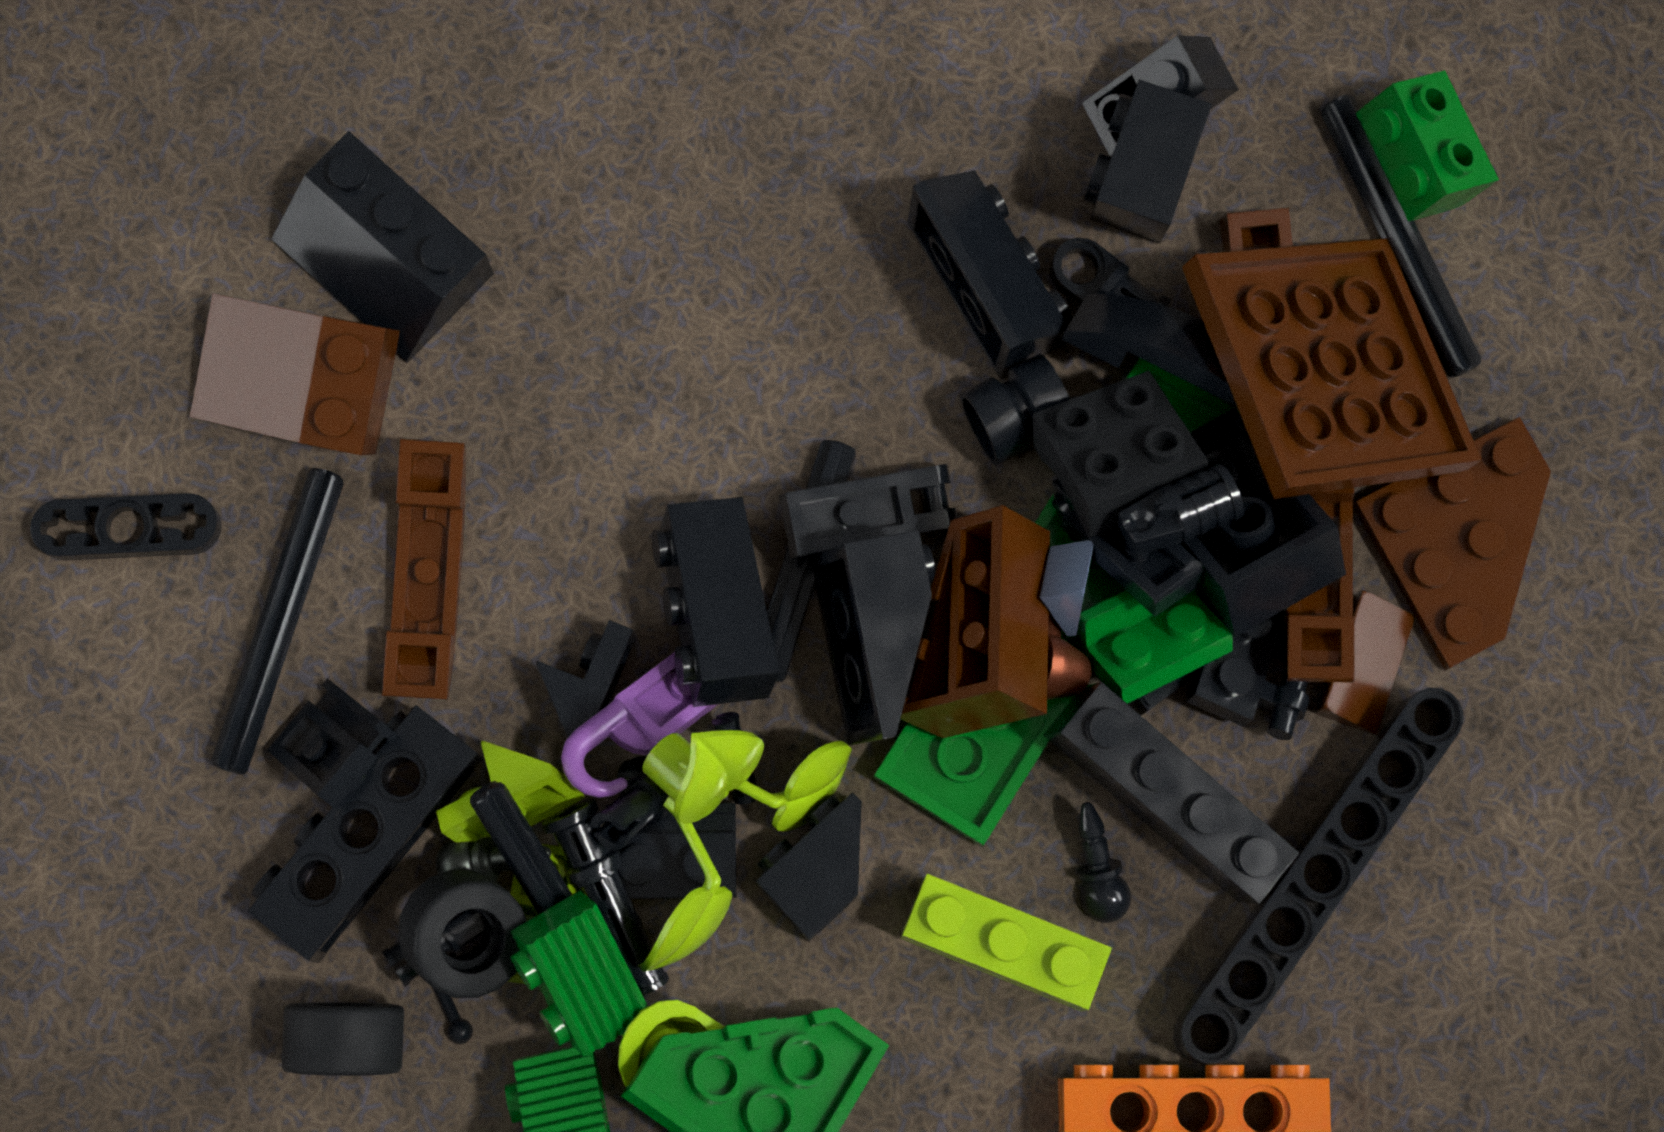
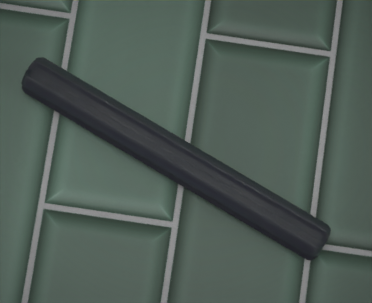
M1350 94L1334 98L1324 105V108L1321 110V116L1381 239L1387 238L1392 247L1432 344L1447 375L1451 378L1462 376L1474 370L1481 363V356L1415 221L1408 222L1356 115L1360 108L1355 98Z
M312 468L308 472L211 759L212 765L223 771L238 775H244L248 771L344 485L341 476L332 471Z

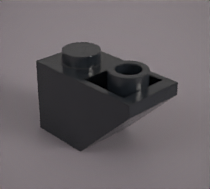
M1177 35L1082 102V105L1108 154L1112 156L1120 134L1110 131L1108 128L1120 93L1133 97L1139 79L1211 103V109L1239 89L1211 37Z
M853 792L842 802L834 794L830 796L805 820L812 828L808 834L795 846H792L785 838L757 864L764 874L756 880V885L808 942L820 933L858 896L862 801Z

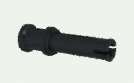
M588 799L552 815L542 822V826L546 834H554L569 866L565 873L569 884H573L575 888H582L585 895L597 904L642 995H646L665 985L669 981V976L667 972H664L663 967L645 972L638 967L639 964L644 963L653 946L618 873V870L622 867L620 862L622 856L619 850L606 848L600 844L593 834L601 828L600 826L598 828L591 827L592 818L599 810L595 799Z

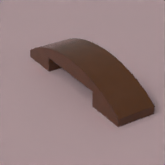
M400 439L396 491L399 517L391 630L386 632L382 696L448 700L455 654L464 542L465 443Z
M1354 488L1310 494L1338 526L1346 575L1287 608V681L1354 683L1355 616H1353Z

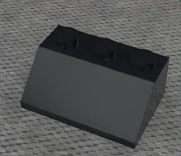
M350 131L304 175L271 238L275 244L362 323L400 330L396 353L407 363L493 275L487 254Z
M975 170L923 180L912 188L907 223L1000 380L1008 376L1009 368L1040 353L1045 356L1065 345L1066 341L1062 340V337L1072 320L1069 308L1056 289L1047 291L1036 273L1040 269L1039 259L1029 241L1024 236L1016 239L1005 221V218L1009 217V212L998 189L993 184L985 187Z

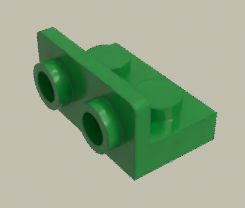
M1196 589L1156 617L1127 591L1112 598L1101 600L1080 614L1079 635L1081 652L1090 659L1091 669L1098 678L1127 704L1233 651L1232 632L1196 594Z

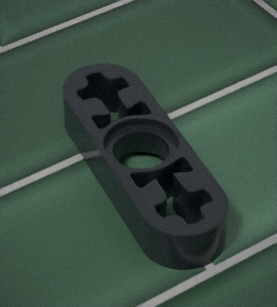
M191 493L53 500L45 503L36 511L30 525V533L35 545L51 558L62 561L200 554L209 550L217 542L222 529L221 518L216 508L204 497ZM162 508L160 517L168 522L184 520L187 515V509L194 508L195 513L201 519L207 520L206 527L197 528L194 533V539L187 540L186 535L179 529H160L164 541L162 543H155L158 534V523L153 510ZM98 511L95 519V533L99 540V545L91 546L93 537L88 533H71L67 535L66 545L59 546L55 538L47 535L48 527L58 525L59 515L66 514L67 520L72 524L84 526L93 525L90 512ZM125 511L140 513L144 520V530L139 539L126 545L115 543L110 533V527L114 518Z

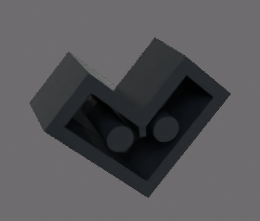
M1140 79L1133 97L1120 93L1108 128L1110 131L1119 133V138L1112 157L1099 154L1084 197V201L1095 204L1090 220L1161 243L1173 219L1212 104Z

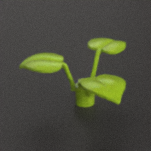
M741 730L692 733L691 744L679 733H672L664 737L652 748L643 763L642 770L669 795L663 806L677 820L704 872L705 880L702 887L689 892L672 912L646 960L638 965L643 972L675 963L697 950L717 930L732 900V892L725 886L720 887L721 878L692 823L708 816L728 796L729 791L737 789L771 808H778L772 820V826L776 830L786 832L801 827L807 823L805 820L832 796L838 788L852 751L848 744L844 741H834L817 748L796 768L788 780L785 790L777 793L767 792L746 781L759 763L764 750V742L754 733Z

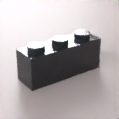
M743 497L667 504L661 528L653 530L652 549L657 568L666 567L670 587L664 588L663 604L668 626L677 625L681 646L675 648V667L679 684L681 686L689 685L693 707L769 698L780 672Z

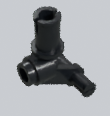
M736 712L722 713L712 720L715 731H742L739 721L740 717ZM637 756L621 764L617 773V779H626L627 788L621 791V795L609 806L599 811L592 818L591 827L598 828L607 821L593 834L600 844L608 849H622L628 844L629 839L646 824H655L666 816L667 809L663 805L669 795L643 772L642 767L647 756ZM752 772L746 781L757 786L754 772ZM737 789L732 790L733 800L736 804H748L756 801V799Z

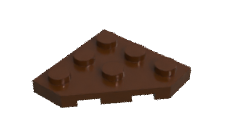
M1520 417L1474 440L1482 460L1470 469L1457 473L1395 481L1353 504L1355 511L1414 616H1416L1419 625L1445 671L1503 641L1507 634L1551 474L1550 468Z

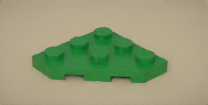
M837 1007L812 1011L807 1015L783 1019L774 1017L726 1025L722 1029L692 1034L683 1032L665 1035L655 1042L621 1097L670 1132H839L889 1045Z

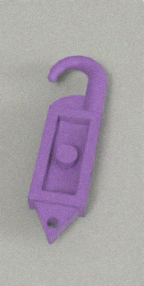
M674 652L616 695L613 702L572 732L563 746L561 755L563 772L571 785L585 795L597 798L614 796L627 788V780L618 778L606 782L592 778L584 767V758L589 751L609 737L618 746L633 754L647 755L664 737L672 733L681 734L718 704L693 707L689 685L681 686L679 684Z

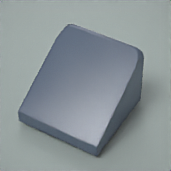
M1089 540L1051 546L1047 556L1039 598L1067 637L1076 636L1094 546L1092 541Z

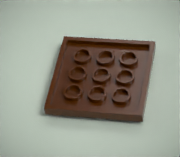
M1387 238L1195 254L1182 266L1274 499L1457 473L1470 469L1482 460Z

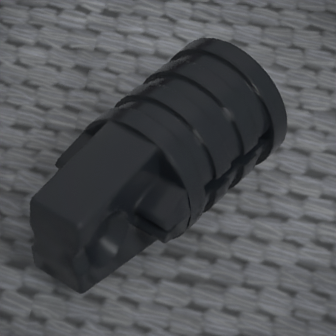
M1219 463L1209 467L1206 471H1199L1189 478L1180 479L1173 485L1161 487L1118 513V527L1130 549L1135 555L1184 543L1196 535L1200 536L1209 532L1210 529H1217L1226 525L1229 521H1236L1243 517L1244 506L1232 475L1224 465Z

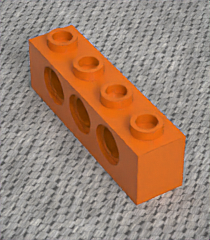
M1073 1065L1074 1078H1058L1059 1132H1331L1329 1078H1310V1065H1270V1078H1245L1244 1065H1205V1078H1179V1065H1139V1078H1113V1065ZM1125 1092H1130L1138 1097L1143 1106V1117L1140 1124L1130 1131H1122L1117 1128L1110 1115L1112 1102L1118 1095ZM1191 1092H1195L1204 1098L1209 1111L1205 1124L1195 1131L1185 1129L1177 1117L1179 1101L1183 1096ZM1257 1092L1269 1098L1274 1110L1271 1123L1260 1131L1250 1128L1243 1116V1107L1246 1100Z

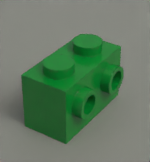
M1445 70L1392 83L1356 112L1408 222L1460 207L1499 180Z

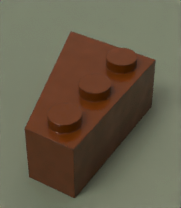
M1004 505L951 520L935 578L931 586V600L935 601L936 605L926 639H920L916 660H919L909 697L905 698L901 720L941 738H947L1047 714L1049 610L1039 596L1047 556L1050 551L1049 530Z

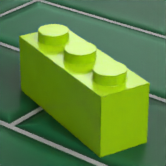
M926 874L923 878L900 939L1081 1012L1089 1010L1112 947L930 874Z

